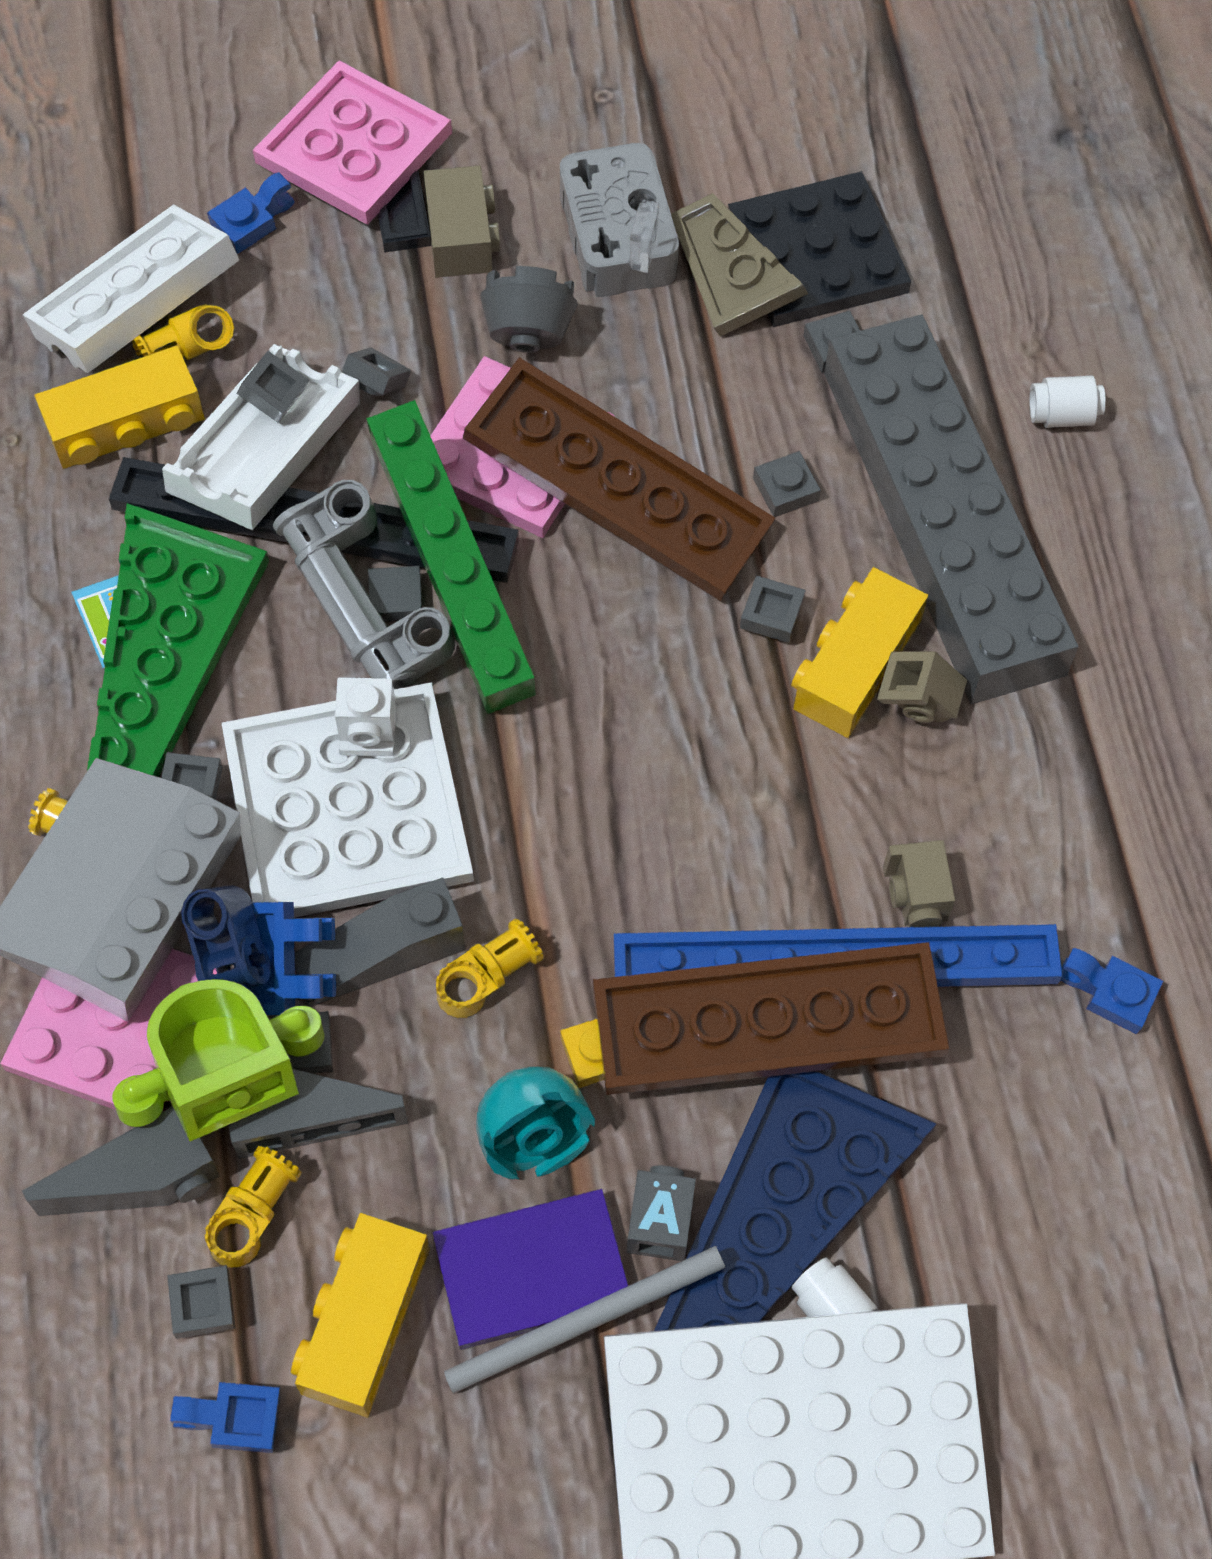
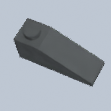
M442 877L392 895L335 928V940L313 941L296 951L295 971L297 975L336 974V996L306 999L308 1006L312 1007L464 951L463 925L444 878Z
M292 1069L299 1094L229 1124V1131L235 1152L239 1159L252 1157L258 1146L269 1147L272 1151H281L408 1124L402 1095Z
M172 1106L163 1111L152 1123L129 1130L22 1190V1193L38 1216L169 1206L178 1200L181 1203H186L202 1196L211 1188V1181L220 1177L201 1139L197 1138L191 1142L189 1141Z

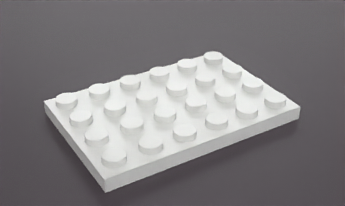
M966 1303L604 1336L623 1559H966L995 1556Z

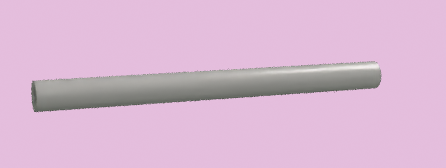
M717 1247L709 1248L444 1371L446 1380L451 1391L456 1393L726 1267Z

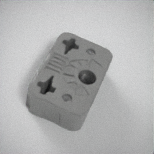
M630 143L566 155L560 162V202L565 212L574 254L577 256L581 280L586 292L595 291L596 297H606L645 288L651 289L671 284L677 276L679 240L652 150L645 144ZM655 224H656V240H655V227H654Z

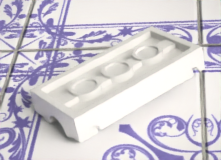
M173 204L22 315L38 341L46 345L53 353L61 349L75 368H80L89 373L238 262L239 258L229 235Z
M275 344L269 351L309 379L305 390L281 421L277 423L236 394L241 383L253 370L252 368L180 448L177 462L174 465L167 463L162 468L165 492L251 530L257 526L360 404L358 379L342 373L340 368L333 365L326 373L316 372L304 362L300 351L295 349L289 351L282 348L281 345L277 346Z

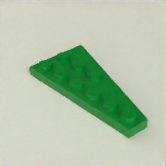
M127 503L124 542L120 545L118 559L120 563L117 589L113 592L103 660L105 665L102 688H99L97 699L98 717L95 736L91 740L87 771L94 760L98 758L160 777L164 768L167 752L172 753L269 563L267 551Z

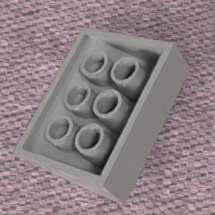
M96 758L0 906V956L128 1022L185 929L181 915L185 899L196 890L210 888L241 836L240 812L191 787Z

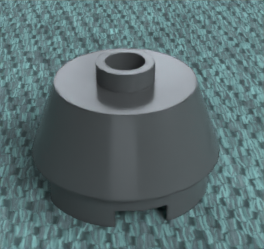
M516 266L515 276L500 278V273L496 270L489 272L486 276L485 290L480 293V300L491 339L499 344L509 346L515 351L526 353L537 352L540 349H549L560 345L578 306V302L574 298V282L571 280L561 284L556 282V271L531 266Z

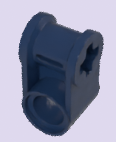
M234 885L199 889L189 894L183 903L181 915L195 961L197 980L218 979L235 982L240 985L249 983L252 986H260L267 983L271 975L270 959L262 943L250 896L242 888ZM215 902L219 903L222 911L220 923L217 922L214 916ZM232 965H236V968L230 969Z

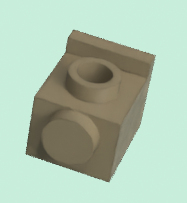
M936 651L891 652L877 700L882 704H897L903 709V714L914 721L923 723L933 721L944 722L950 718H957L967 679Z
M944 840L890 845L883 865L884 876L889 877L893 908L901 907L904 926L938 927L942 922H947L955 903V896Z

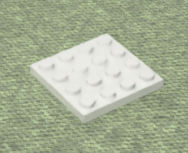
M432 682L394 689L397 707L394 756L340 755V740L335 720L336 701L222 722L237 811L240 812V831L252 902H294L295 918L384 900L392 895L442 877L447 887L474 882Z

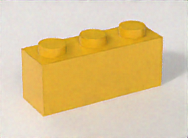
M178 345L34 394L63 469L77 464L90 463L102 455L122 448L136 447L145 440L171 431H181L190 427L193 423L205 420L198 390Z
M875 567L871 569L863 583L855 580L842 602L841 608L845 612L838 622L832 619L828 621L816 647L820 648L813 662L805 659L792 680L791 687L797 689L793 710L849 738L881 687L890 653L902 652L922 621L928 594Z
M363 1213L359 1214L354 1229L345 1227L335 1251L334 1261L339 1262L340 1266L333 1284L325 1282L322 1285L314 1305L313 1317L319 1319L311 1341L303 1339L300 1342L292 1362L291 1374L297 1376L295 1385L301 1395L366 1418L369 1417L430 1251L426 1234Z

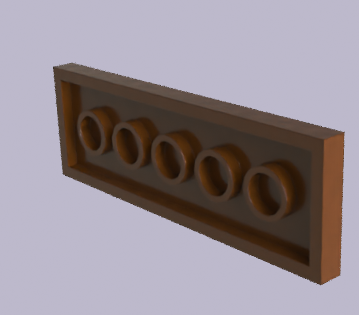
M520 357L464 429V440L719 601H722L776 519Z
M929 942L593 979V993L606 1095L945 1057L949 1051Z

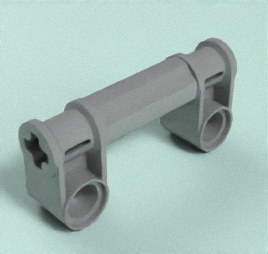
M341 480L307 501L288 508L276 518L273 528L278 535L285 536L297 556L295 558L297 568L311 587L351 653L353 660L357 663L361 662L371 678L392 679L394 689L405 688L413 683L414 680L449 660L455 650V638L444 614L431 607H422L414 610L406 617L389 627L387 626L342 553V550L373 532L377 524V512L367 489L361 483L354 480ZM357 502L363 505L361 511L354 517L342 518L339 516L341 509L346 504ZM305 531L310 538L309 542L305 540L301 534ZM436 628L442 631L440 640L432 646H421L416 643L419 634L425 629ZM380 658L384 659L389 670L386 671L379 661Z

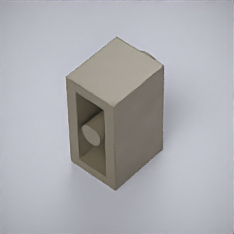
M481 165L425 170L426 203L435 278L491 272L492 253L500 252L498 223H488L487 214H495L494 192L492 184L483 185Z

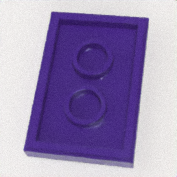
M602 1189L432 1232L460 1350L528 1333L628 1286Z

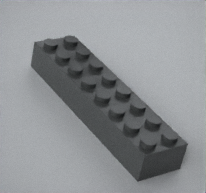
M923 314L830 339L824 375L919 590L928 594L926 605L954 668L967 679L964 691L970 705L1066 677L1079 646Z

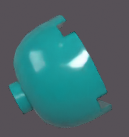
M533 1066L506 1073L485 1092L478 1106L476 1132L485 1159L494 1173L508 1179H520L517 1171H525L537 1166L535 1173L539 1177L550 1174L569 1164L585 1150L590 1141L586 1131L590 1124L595 1128V1118L587 1101L572 1079L550 1067Z

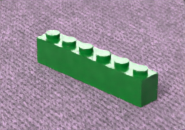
M410 401L366 418L372 444L487 714L535 696V678L416 401Z

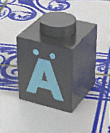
M657 1165L652 1166L650 1171L638 1170L626 1253L683 1261L685 1259L696 1178L684 1177V1171L671 1166Z

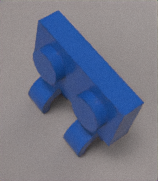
M252 902L262 943L269 955L271 975L269 981L263 985L252 986L247 983L242 986L246 987L257 997L266 1015H280L285 1010L295 1007V998L335 997L336 974L295 975L294 950L295 941L335 940V918H294V902Z

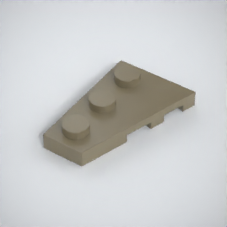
M713 193L671 214L677 235L713 327L719 336L727 334L808 294L804 285L779 263L775 255L767 247H764Z

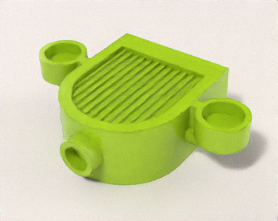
M212 979L184 984L164 998L152 1013L147 1027V1040L156 1069L142 1075L130 1076L122 1080L115 1087L112 1100L121 1122L128 1126H145L155 1121L163 1111L164 1102L170 1101L191 1142L299 1094L287 1054L293 1056L309 1055L322 1045L325 1033L321 1017L311 1007L295 1006L269 1020L257 997L246 987L238 983Z

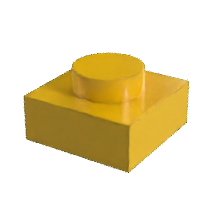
M597 1019L560 1030V1038L578 1088L603 1081L604 1073Z

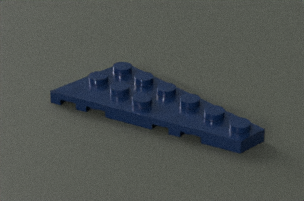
M817 1071L768 1077L686 1258L688 1259L716 1246L726 1268L672 1292L654 1331L761 1321L789 1291L796 1280L809 1269L927 1139L937 1124Z

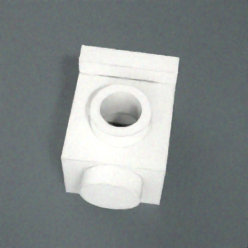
M337 679L335 720L340 740V755L394 756L397 707L392 679Z

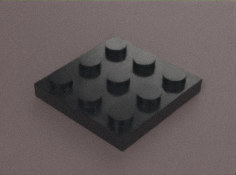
M862 171L728 204V209L764 247H767L775 255L779 263L804 285L808 292L807 295L768 313L773 327L908 294L910 291L911 279Z

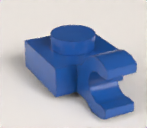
M280 172L275 173L262 183L255 196L245 187L208 211L209 222L211 226L229 235L236 253L239 254L274 231L276 226L273 216L285 212L294 205V199L287 192L291 188V184Z
M1077 948L1072 949L1069 957L1065 959L1061 967L1062 978L1060 981L1092 995L1086 1007L1087 1010L1135 1034L1142 1029L1163 983L1162 980L1114 956L1109 959L1105 968H1103L1093 956Z
M219 1382L217 1400L174 1396L170 1422L174 1423L173 1427L178 1429H212L210 1443L212 1448L273 1453L281 1390L280 1387Z

